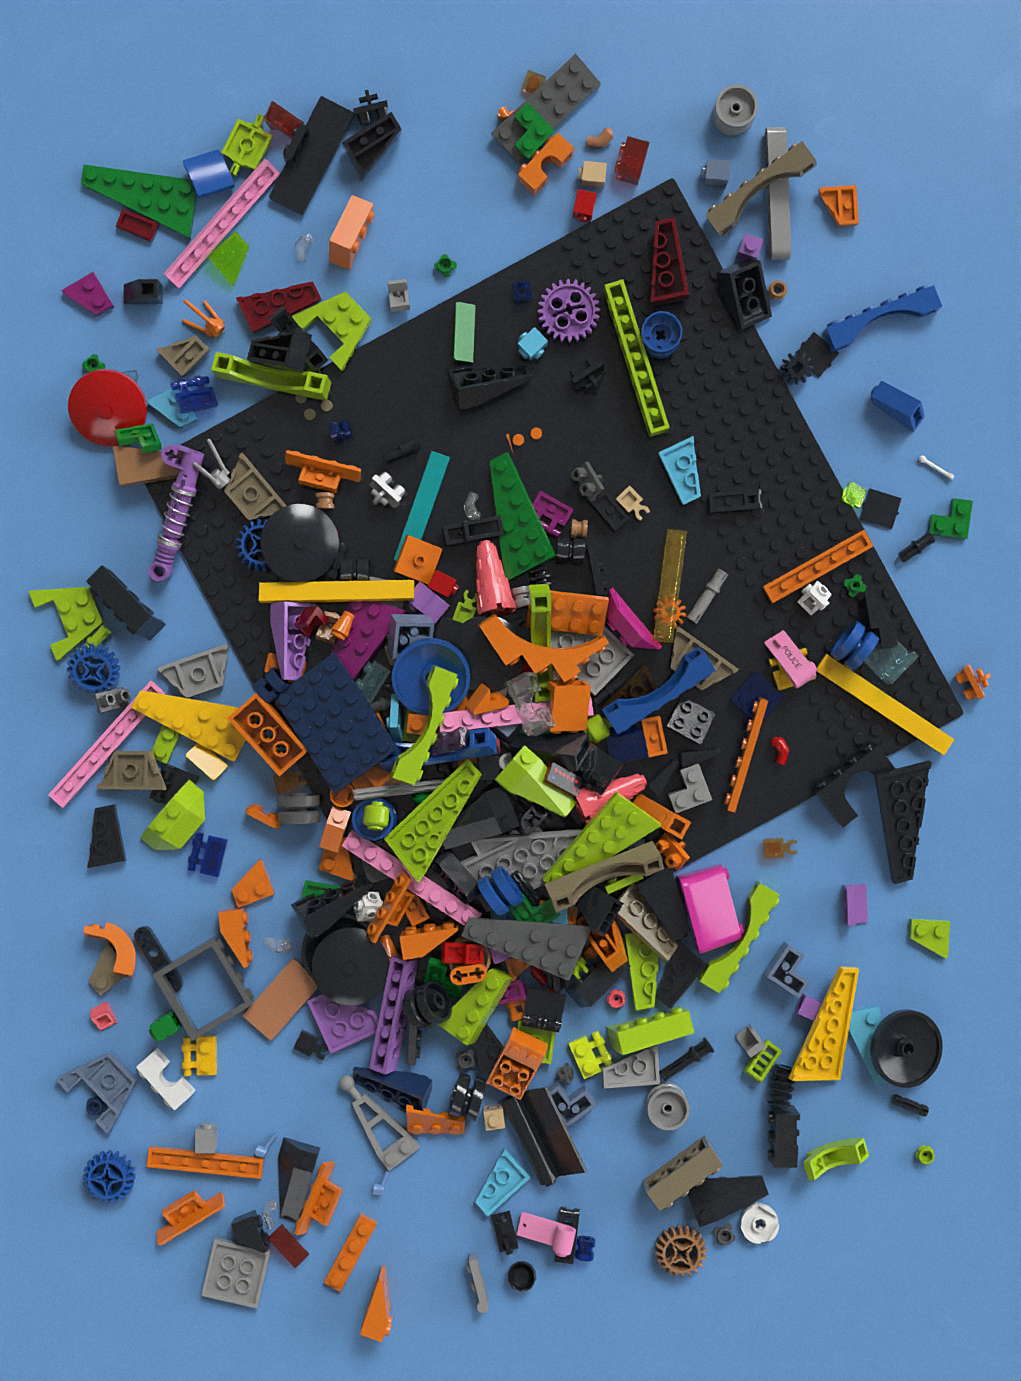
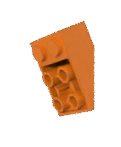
M447 920L442 925L428 923L424 924L423 928H416V926L405 927V930L400 935L403 960L425 956L456 933L459 929V922L455 923L454 920Z
M513 1027L486 1084L521 1100L545 1056L548 1044Z

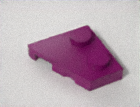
M94 272L61 290L63 294L97 316L114 307Z

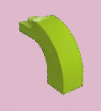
M842 1139L821 1145L806 1154L807 1159L803 1161L804 1170L808 1180H816L825 1171L833 1167L845 1164H861L869 1157L865 1139Z

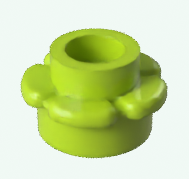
M925 1145L920 1146L918 1152H916L917 1160H920L922 1164L932 1163L935 1158L933 1148L930 1146L926 1147Z

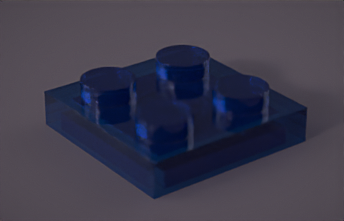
M755 671L729 700L750 719H753L754 713L751 711L754 701L758 702L759 697L767 699L768 704L763 717L764 720L782 701L784 696Z

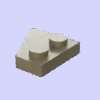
M197 336L156 349L182 377H185L211 351Z
M110 943L105 945L89 979V982L100 996L124 978L113 973L117 952Z

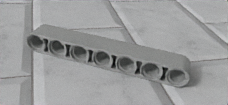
M786 127L765 128V163L767 168L777 156H783L787 153ZM786 178L766 186L770 260H790L789 180Z

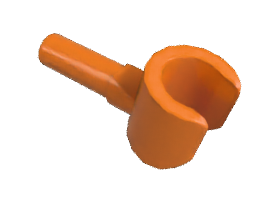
M502 107L498 110L499 113L497 115L503 122L514 111L509 112L506 107Z

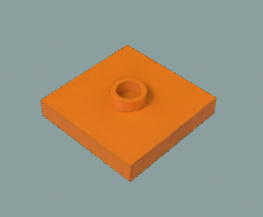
M406 535L393 571L429 585L443 549Z

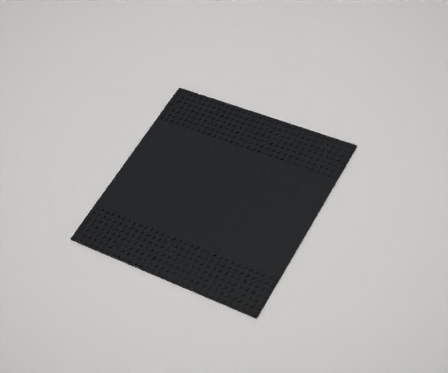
M671 178L355 349L343 371L333 362L320 368L321 373L327 375L331 381L327 398L333 404V408L330 411L322 410L321 403L324 400L307 397L304 403H299L296 401V394L278 391L180 445L203 453L204 457L201 466L211 474L215 469L221 470L207 442L210 439L225 468L230 472L227 475L229 479L237 465L239 455L243 453L287 506L306 504L315 507L317 504L315 493L329 491L299 484L302 468L285 463L286 450L297 451L301 454L317 456L321 459L333 460L341 464L360 468V482L341 478L337 492L334 493V498L332 499L334 509L321 511L331 519L336 530H338L339 542L348 545L346 552L343 553L344 557H353L355 561L361 557L370 558V577L386 580H414L393 571L396 564L394 557L431 452L434 451L450 457L422 537V541L443 549L435 571L438 570L458 581L456 584L459 586L458 590L450 598L433 591L451 606L443 615L449 619H453L458 602H465L464 592L466 590L469 591L467 595L469 599H474L477 593L476 551L479 542L490 540L496 546L501 563L502 555L499 536L444 547L441 527L496 516L490 461L505 452L509 453L532 504L538 493L542 491L574 509L564 527L557 523L555 529L561 531L559 537L569 538L570 541H573L571 539L572 519L578 522L588 521L583 564L572 563L571 560L567 563L556 562V557L528 572L547 569L548 573L553 574L548 580L554 581L553 584L549 585V588L559 592L596 596L587 553L588 544L591 541H596L599 544L597 557L598 560H602L603 571L600 572L601 578L606 580L607 590L604 591L602 597H608V591L613 587L662 646L659 650L632 648L627 645L626 647L634 656L607 684L611 683L621 674L628 681L644 664L647 666L657 688L665 684L675 673V671L670 669L676 628L674 629L670 623L669 629H665L666 622L659 626L658 623L661 621V618L654 620V617L659 615V613L653 612L655 608L660 609L656 605L658 601L664 605L662 598L666 597L669 603L671 596L674 597V603L679 599L681 600V603L678 605L679 608L681 606L686 607L680 611V613L686 614V617H679L683 623L679 624L675 621L677 627L679 626L739 669L736 673L703 690L698 689L696 686L687 689L679 694L676 699L670 700L659 710L653 711L645 717L660 716L667 754L648 757L641 721L636 722L628 730L617 734L612 726L609 728L610 735L598 743L590 741L598 749L624 763L614 779L625 778L638 773L643 775L648 783L672 759H676L679 762L678 766L659 797L647 785L645 790L640 792L642 795L671 811L673 809L667 794L684 788L678 770L681 768L679 753L709 749L720 750V755L699 763L712 800L676 813L691 822L682 839L671 834L678 843L683 841L686 844L683 850L690 858L683 864L684 867L815 796L816 794L811 789L815 786V783L829 775L833 768L843 764L848 756L861 750L860 748L865 743L873 741L880 746L886 756H889L918 740L818 672H816V679L810 680L798 689L792 686L777 690L772 672L778 671L779 668L778 665L770 666L769 659L775 657L764 644L765 641L784 630L799 650L806 648L808 655L804 657L808 661H812L817 667L825 654L835 659L830 655L832 648L855 621L865 626L864 634L869 632L863 598L864 592H859L854 597L849 596L844 586L846 579H851L856 574L861 575V580L866 585L865 591H869L886 611L898 642L895 648L880 650L878 640L873 651L853 672L937 728L959 718L964 712L874 546L808 583L813 585L819 581L831 593L827 600L829 604L820 611L818 609L812 615L798 603V600L803 595L801 591L808 584L772 604L762 588L865 529L756 328L752 325L743 330L739 329L720 292L716 272L723 270L676 181ZM675 217L689 299L651 307L655 221ZM567 279L570 280V284L577 280L578 286L584 282L585 290L591 287L589 294L596 293L593 301L599 300V304L595 307L600 308V312L596 313L600 317L597 321L593 320L597 326L596 328L590 326L592 333L585 332V339L580 335L578 342L574 338L571 339V343H568L567 338L561 342V337L559 336L554 340V333L547 335L548 328L542 329V325L545 322H539V318L543 316L538 314V310L543 309L538 306L539 302H544L541 299V295H547L546 288L553 290L552 283L558 287L559 280L563 284H566ZM622 279L624 280L640 332L646 318L658 311H665L675 315L682 326V338L673 354L663 359L647 355L670 427L668 432L652 437L648 435L603 292L604 285ZM576 295L570 298L573 303H578L581 300ZM554 301L552 306L557 309L562 304L560 301ZM456 302L476 305L473 363L454 362ZM566 308V312H568L569 315H571L572 310ZM576 315V319L578 321L582 322L586 320L585 315ZM560 319L557 322L560 327H565L568 324L564 319ZM535 327L547 339L548 345L543 349L545 352L538 359L534 358L530 361L528 358L524 359L519 354L518 338L524 332L529 333ZM661 334L660 336H657L656 339L659 341L660 339H663L664 336ZM592 356L597 361L601 360L604 363L606 374L602 376L603 380L598 382L600 388L595 390L592 386L587 390L584 387L577 392L572 382L570 370L579 367L583 372L587 369L585 365L586 360ZM463 366H472V369H483V366H490L492 369H500L502 366H527L532 374V379L478 406L459 409L453 399L447 369ZM313 409L316 413L315 418L307 420L304 417L305 410ZM533 428L541 429L542 436L540 439L536 440L531 437V430ZM507 434H509V439H510L511 447H510L509 441H508L507 436H506ZM516 434H521L524 437V443L521 446H516L513 443V437ZM693 436L701 497L682 505L658 453ZM417 437L421 449L409 452L404 457L402 455L389 461L384 460L383 450L398 445V442L403 443ZM584 462H589L596 475L603 477L602 485L604 490L606 489L614 500L627 487L631 486L643 499L639 504L648 507L650 512L647 514L644 510H640L639 515L643 519L639 521L636 519L633 510L628 513L617 502L630 519L614 531L590 503L588 497L582 496L580 492L581 485L578 481L573 480L571 473L575 468L581 467ZM201 472L188 521L185 522L187 526L183 527L182 533L184 536L177 538V540L182 544L180 550L248 676L252 683L255 684L260 678H265L266 672L264 670L268 654H277L270 623V603L259 602V583L294 581L278 576L268 565L267 571L264 572L261 566L259 571H255V564L250 569L247 567L249 561L245 564L241 562L245 556L238 557L237 554L242 552V550L235 548L241 545V543L236 542V538L242 539L243 536L238 533L239 531L246 532L243 528L244 525L250 529V521L225 493L226 485L218 489ZM386 472L392 478V481L388 484L392 490L397 485L405 489V493L395 509L389 503L386 506L381 502L376 505L373 503L375 496L371 494L373 488L370 486V483L375 475L379 476ZM177 478L145 484L164 521L166 518L164 512L168 511L169 508L167 502L171 500L169 493L173 491L171 486ZM762 489L761 502L763 503V509L709 513L708 493ZM748 496V503H753V496ZM542 515L540 518L541 521L547 523L548 525H550L552 521L544 515ZM270 517L260 519L262 521V525L264 524V521L268 520ZM262 530L255 532L261 538ZM552 535L548 536V539L555 553L557 554L558 538ZM251 537L247 543L248 553L251 552L250 549L254 545ZM262 553L253 557L254 560L264 561ZM341 568L337 570L339 572L337 579L328 578L326 573L316 579L305 582L341 581ZM717 569H721L728 574V577L720 587V592L716 593L696 624L688 619L687 616L704 592L707 582L711 581ZM526 572L509 581L510 589L535 585L529 582L534 576H530ZM414 580V588L417 586L419 581ZM404 601L403 610L407 611L405 614L424 615L419 610L414 612L407 606L409 602ZM477 601L473 603V607L477 608ZM349 602L298 603L316 604L323 613L325 611L335 612L342 616ZM528 606L516 608V611L498 617L507 619L518 612L526 624ZM669 608V610L665 611V615L668 614V618L674 615V611H672V608ZM605 619L604 626L619 639L621 635L616 630L613 632L606 624L608 620ZM439 622L437 624L434 623L433 638L436 639L437 637L435 633L438 628ZM320 625L315 626L309 637L311 640L310 645L307 646L304 655L305 661H307L305 673L329 657L334 646L316 639ZM877 631L872 632L876 636H878ZM386 638L368 664L359 672L356 680H354L369 703L379 701L382 697L390 698L384 696L388 677L392 678L394 665H390L384 647L388 645V639ZM845 658L841 660L835 659L836 661L844 665ZM515 681L508 687L505 697L509 700V705L532 703L534 698L532 682L531 685L525 684L522 696L510 693ZM468 689V700L471 698L475 691ZM681 696L715 713L701 745L695 744L688 738H684V736L679 735V733L672 729H668L666 725ZM759 697L764 698L768 701L736 811L731 812L727 810V805L724 804L727 793L730 794L731 777L736 775L738 769L735 768L738 756L741 757L743 752L741 749L743 738L747 739L749 732L746 731L749 719H753L754 713L751 712L754 701L758 702ZM591 698L593 716L600 715L602 718L606 717L601 707L606 701L597 706ZM272 701L271 704L288 722L276 701ZM400 706L404 732L407 707ZM390 709L385 713L383 711L379 712L386 729L387 717H390ZM518 725L506 739L507 742H513L517 735H526L520 732L522 725ZM544 725L540 734H542L543 730L546 728ZM447 733L446 736H442V741H447L449 737H454L453 733ZM774 737L783 738L789 747L785 765L776 763L778 750L771 745V740ZM402 741V743H406V744H414V743H415V742H409V741ZM500 746V753L496 755H499L500 760L503 754L509 752ZM307 752L296 764L311 792L320 795L319 806L328 820L332 806H338L331 801V788ZM451 761V767L454 771L460 767L458 766V761ZM435 764L422 766L421 768L423 773L420 781L445 779L442 773L436 771L437 767ZM479 779L471 793L472 796L468 798L460 814L469 804L474 803L484 792L483 789L493 783L485 784L484 780ZM509 793L523 815L526 810L516 803L521 796ZM412 794L381 797L390 801L396 808L398 814L397 825L417 807L411 801ZM637 795L633 796L634 798L630 799L629 801L633 803ZM355 800L349 806L338 807L351 812V818L344 835L346 838L351 830H354L352 824L353 811L363 800ZM573 807L569 814L577 823L578 828L584 829L586 822L582 823L575 807ZM551 811L549 815L553 819L546 827L542 823L539 824L543 832L568 830L562 822V818H559L556 813ZM659 827L614 856L650 841L656 844L667 831ZM350 852L353 861L351 864L358 878L366 876L361 858ZM661 853L662 862H664L666 857ZM387 878L374 882L368 892H378L380 899L384 902L386 894L391 890L395 880ZM607 880L596 884L595 887L607 893L604 886ZM540 887L534 889L539 895V900L533 904L530 903L533 907L539 906L540 900H547ZM626 887L614 891L609 895L618 900V898L623 893ZM478 896L469 903L470 906L483 913L481 918H491V910L485 911ZM422 899L431 917L415 926L416 928H423L424 924L428 923L442 925L447 920H454L455 923L458 921L435 906H428ZM579 909L577 913V920L583 916ZM406 913L403 915L398 926L390 924L385 926L399 954H402L401 932L405 930V927L412 926ZM459 923L458 931L444 942H454L461 936L465 926ZM442 943L425 956L418 958L419 962L415 977L417 987L424 984L430 957L441 960ZM491 957L490 966L487 972L490 969L497 968L506 964V962L502 961L500 963L494 964L493 959ZM448 963L446 975L450 976L451 968Z

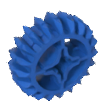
M258 519L257 526L253 521H250L251 528L249 529L248 526L244 525L243 528L246 532L239 531L238 533L243 536L242 539L236 538V542L241 543V545L235 548L242 550V552L237 554L238 557L245 556L241 562L245 564L249 561L247 567L250 569L255 564V571H259L260 566L264 572L267 571L265 560L257 561L253 559L255 555L257 556L262 553L261 548L258 550L260 545L257 541H260L261 538L255 532L263 530L267 520L262 525V521ZM251 537L254 545L250 549L251 552L248 553L247 543Z
M93 643L90 644L89 648L84 644L82 650L76 648L75 653L70 655L71 660L67 662L69 665L67 672L71 674L68 678L71 680L75 679L72 684L73 686L79 684V691L85 688L87 694L90 690L97 694L98 689L100 692H105V688L110 690L112 684L115 685L117 683L116 678L120 676L118 671L121 666L117 665L119 659L113 658L115 653H108V647L103 650L101 649V644H98L97 648H95ZM80 660L83 662V666L85 668L82 674L80 673L78 668V662ZM105 664L109 668V675L107 677L102 669ZM96 667L97 671H95V669L94 671L90 670V668Z
M109 1150L107 1154L101 1151L99 1155L95 1154L93 1160H89L87 1162L88 1166L84 1168L86 1174L83 1175L82 1179L87 1181L83 1184V1187H89L87 1194L92 1192L94 1194L92 1199L99 1197V1203L104 1199L107 1204L111 1200L116 1203L119 1198L124 1199L126 1194L130 1193V1187H133L135 1184L132 1181L136 1177L132 1173L135 1167H129L131 1160L126 1162L124 1160L126 1155L119 1157V1151H116L114 1155L112 1150ZM106 1163L104 1171L95 1173L97 1166ZM123 1181L122 1187L112 1190L114 1183Z

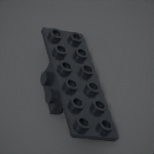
M323 96L319 98L306 125L300 123L299 127L294 129L290 145L287 144L284 148L283 158L286 164L269 195L272 201L300 215H304L355 116L354 112Z

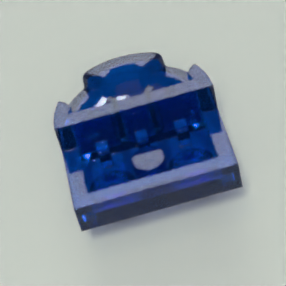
M633 724L628 730L617 734L613 727L611 728L610 735L606 737V745L610 756L622 763L649 758L644 733L638 726Z

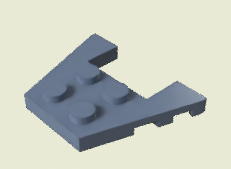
M112 1052L73 1069L56 1079L66 1092L83 1079L109 1106V1109L95 1121L107 1134L112 1129L138 1080Z

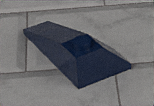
M353 1068L354 1082L371 1092L377 1091L381 1093L385 1101H394L400 1105L399 1109L406 1113L407 1105H411L413 1109L420 1111L426 1108L432 1091V1079H429L427 1076L402 1071L383 1074L369 1068Z

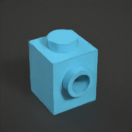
M535 327L529 333L524 332L518 338L519 354L524 359L528 358L530 361L534 358L538 359L545 352L543 349L548 345L547 339Z

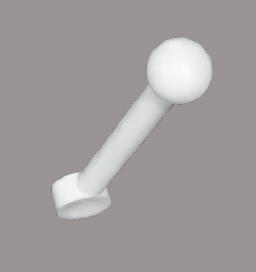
M921 455L919 457L920 463H926L944 474L948 479L953 480V474L931 463L925 456Z

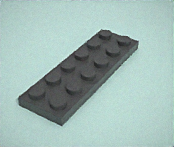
M575 53L504 120L491 135L517 164L524 156L514 145L527 131L513 117L527 102L554 129L596 90L601 83Z

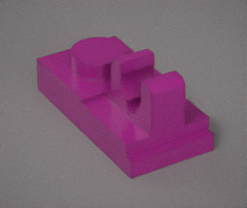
M522 979L510 983L498 1005L526 999L525 992H527L526 984H523Z

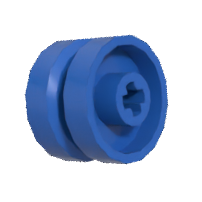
M855 621L842 634L830 652V655L837 660L845 658L844 666L851 671L857 669L864 662L879 640V637L872 632L864 634L865 626L858 621Z
M384 798L365 799L353 811L352 824L354 830L366 840L375 841L383 839L398 824L397 810L390 801ZM372 801L383 802V806L389 809L388 826L384 827L382 831L368 830L367 826L363 824L364 807L371 805Z
M500 865L491 871L492 878L486 875L477 881V885L487 903L501 917L510 911L509 904L517 906L524 901V897L513 878Z

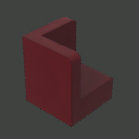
M318 606L305 607L294 625L307 637L315 626L326 625L329 618Z

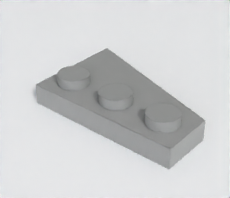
M658 1045L648 1047L602 1067V1088L660 1084Z

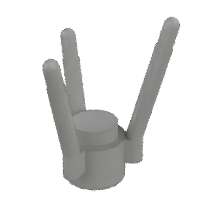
M208 439L207 442L221 470L215 469L210 474L196 462L193 465L208 477L218 489H221L229 482L230 479L227 475L230 472L225 468L212 441Z

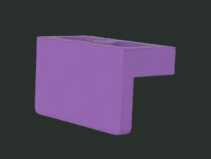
M865 884L843 885L844 923L848 926L868 922L867 886Z

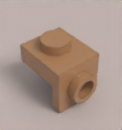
M325 611L324 614L329 620L326 625H320L316 639L334 645L336 638L330 634L332 631L331 627L341 616L335 612Z

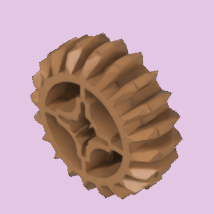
M678 1224L677 1229H674L671 1225L670 1232L664 1229L665 1236H658L660 1241L655 1243L657 1247L655 1249L656 1260L660 1263V1268H666L667 1274L672 1272L673 1277H676L678 1273H680L681 1278H684V1273L691 1277L692 1270L698 1273L697 1266L703 1267L702 1260H706V1255L704 1254L707 1252L706 1247H704L706 1243L704 1239H701V1234L696 1233L695 1228L689 1230V1226L686 1224L684 1229H682L681 1224ZM678 1238H686L683 1241L677 1240ZM671 1243L673 1249L669 1252L670 1255L666 1257V1248ZM696 1245L695 1254L691 1259L689 1256V1252L692 1250V1247ZM677 1248L680 1249L681 1251L684 1250L685 1255H684L683 1253H681L680 1251H677ZM683 1261L684 1263L677 1264L676 1262Z

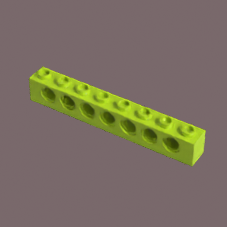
M624 280L604 285L603 292L648 435L652 437L668 432L670 427Z

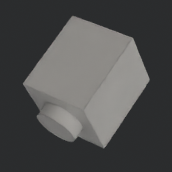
M211 1122L201 1123L195 1130V1153H215L218 1149V1125H213Z

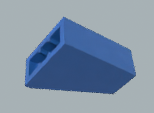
M881 381L878 386L876 385L872 389L871 399L875 406L909 430L914 432L925 417L920 400L884 381Z

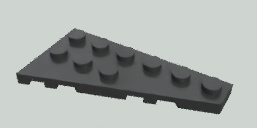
M468 917L461 936L569 981L591 928L589 925Z

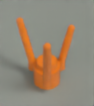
M183 300L190 309L206 321L205 327L207 329L185 319H182L183 323L205 333L210 338L212 336L217 338L225 329L224 321L218 317L206 301H203V304L214 319L212 317L209 319L189 301Z

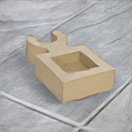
M631 486L627 487L615 499L628 513L633 510L636 519L639 521L643 519L639 515L640 510H644L647 514L650 512L648 507L639 504L643 499Z

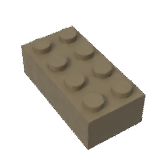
M704 1135L643 1180L644 1187L659 1211L668 1209L677 1198L686 1196L692 1187L701 1185L707 1176L719 1172L723 1164L718 1153Z

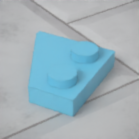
M180 384L147 400L148 404L180 428L198 420Z
M391 694L390 717H387V729H389V735L395 743H402L403 722L401 708H399V699L396 694Z

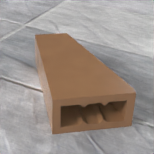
M113 446L119 485L123 487L169 480L178 476L179 468L164 463L161 457L162 451L142 453V450L139 448ZM181 454V455H174V458H177V457L183 458V454Z

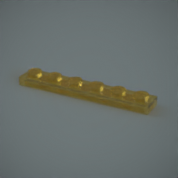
M668 529L653 641L673 643L687 531Z

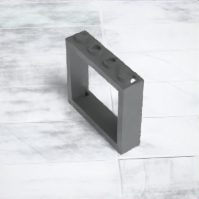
M215 936L153 973V977L192 1041L254 1003L253 998L255 997L250 988L246 989L243 984L245 981L240 971L236 972L233 967L235 965L231 955H226L223 950L225 949L224 943H222L220 938L217 940ZM212 946L244 1002L197 1029L165 974Z

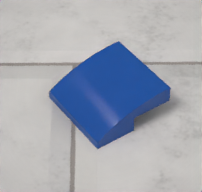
M219 149L183 160L184 168L191 179V185L198 199L235 187Z

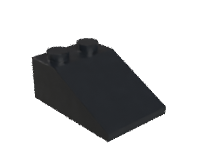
M744 260L716 272L720 292L740 330L772 317L760 260Z

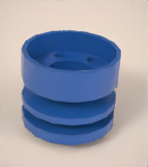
M658 311L646 318L640 332L646 354L653 358L663 359L676 351L682 338V326L675 315L665 311ZM662 334L664 336L663 339L658 341L656 339L657 336Z

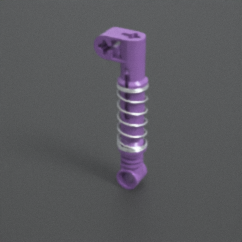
M178 444L166 446L161 452L164 463L179 468L176 481L171 486L173 491L169 493L171 500L167 502L168 511L164 512L166 518L161 523L163 529L158 533L159 536L156 539V544L158 545L157 554H155L153 564L149 567L148 571L151 579L158 582L169 578L173 574V558H175L176 552L180 550L182 545L177 538L184 536L182 531L183 527L187 526L185 524L186 517L190 516L187 514L189 506H193L190 504L191 499L197 491L195 485L199 470L193 463L196 462L201 466L204 457L203 453ZM181 454H183V458H181V457L174 458V455H181ZM159 566L164 570L163 575L158 572Z

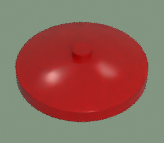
M98 369L83 375L75 383L69 394L68 413L72 424L84 438L101 446H119L115 430L144 425L147 419V401L142 389L131 377L116 370Z

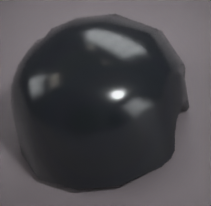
M518 1261L512 1264L507 1273L508 1283L513 1289L520 1292L531 1289L537 1279L536 1270L533 1265L526 1261Z

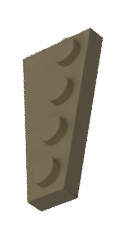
M634 882L628 885L618 898L624 904L616 917L664 962L669 961L678 946L665 926L660 924L657 914L647 905L646 898L643 894L639 893Z

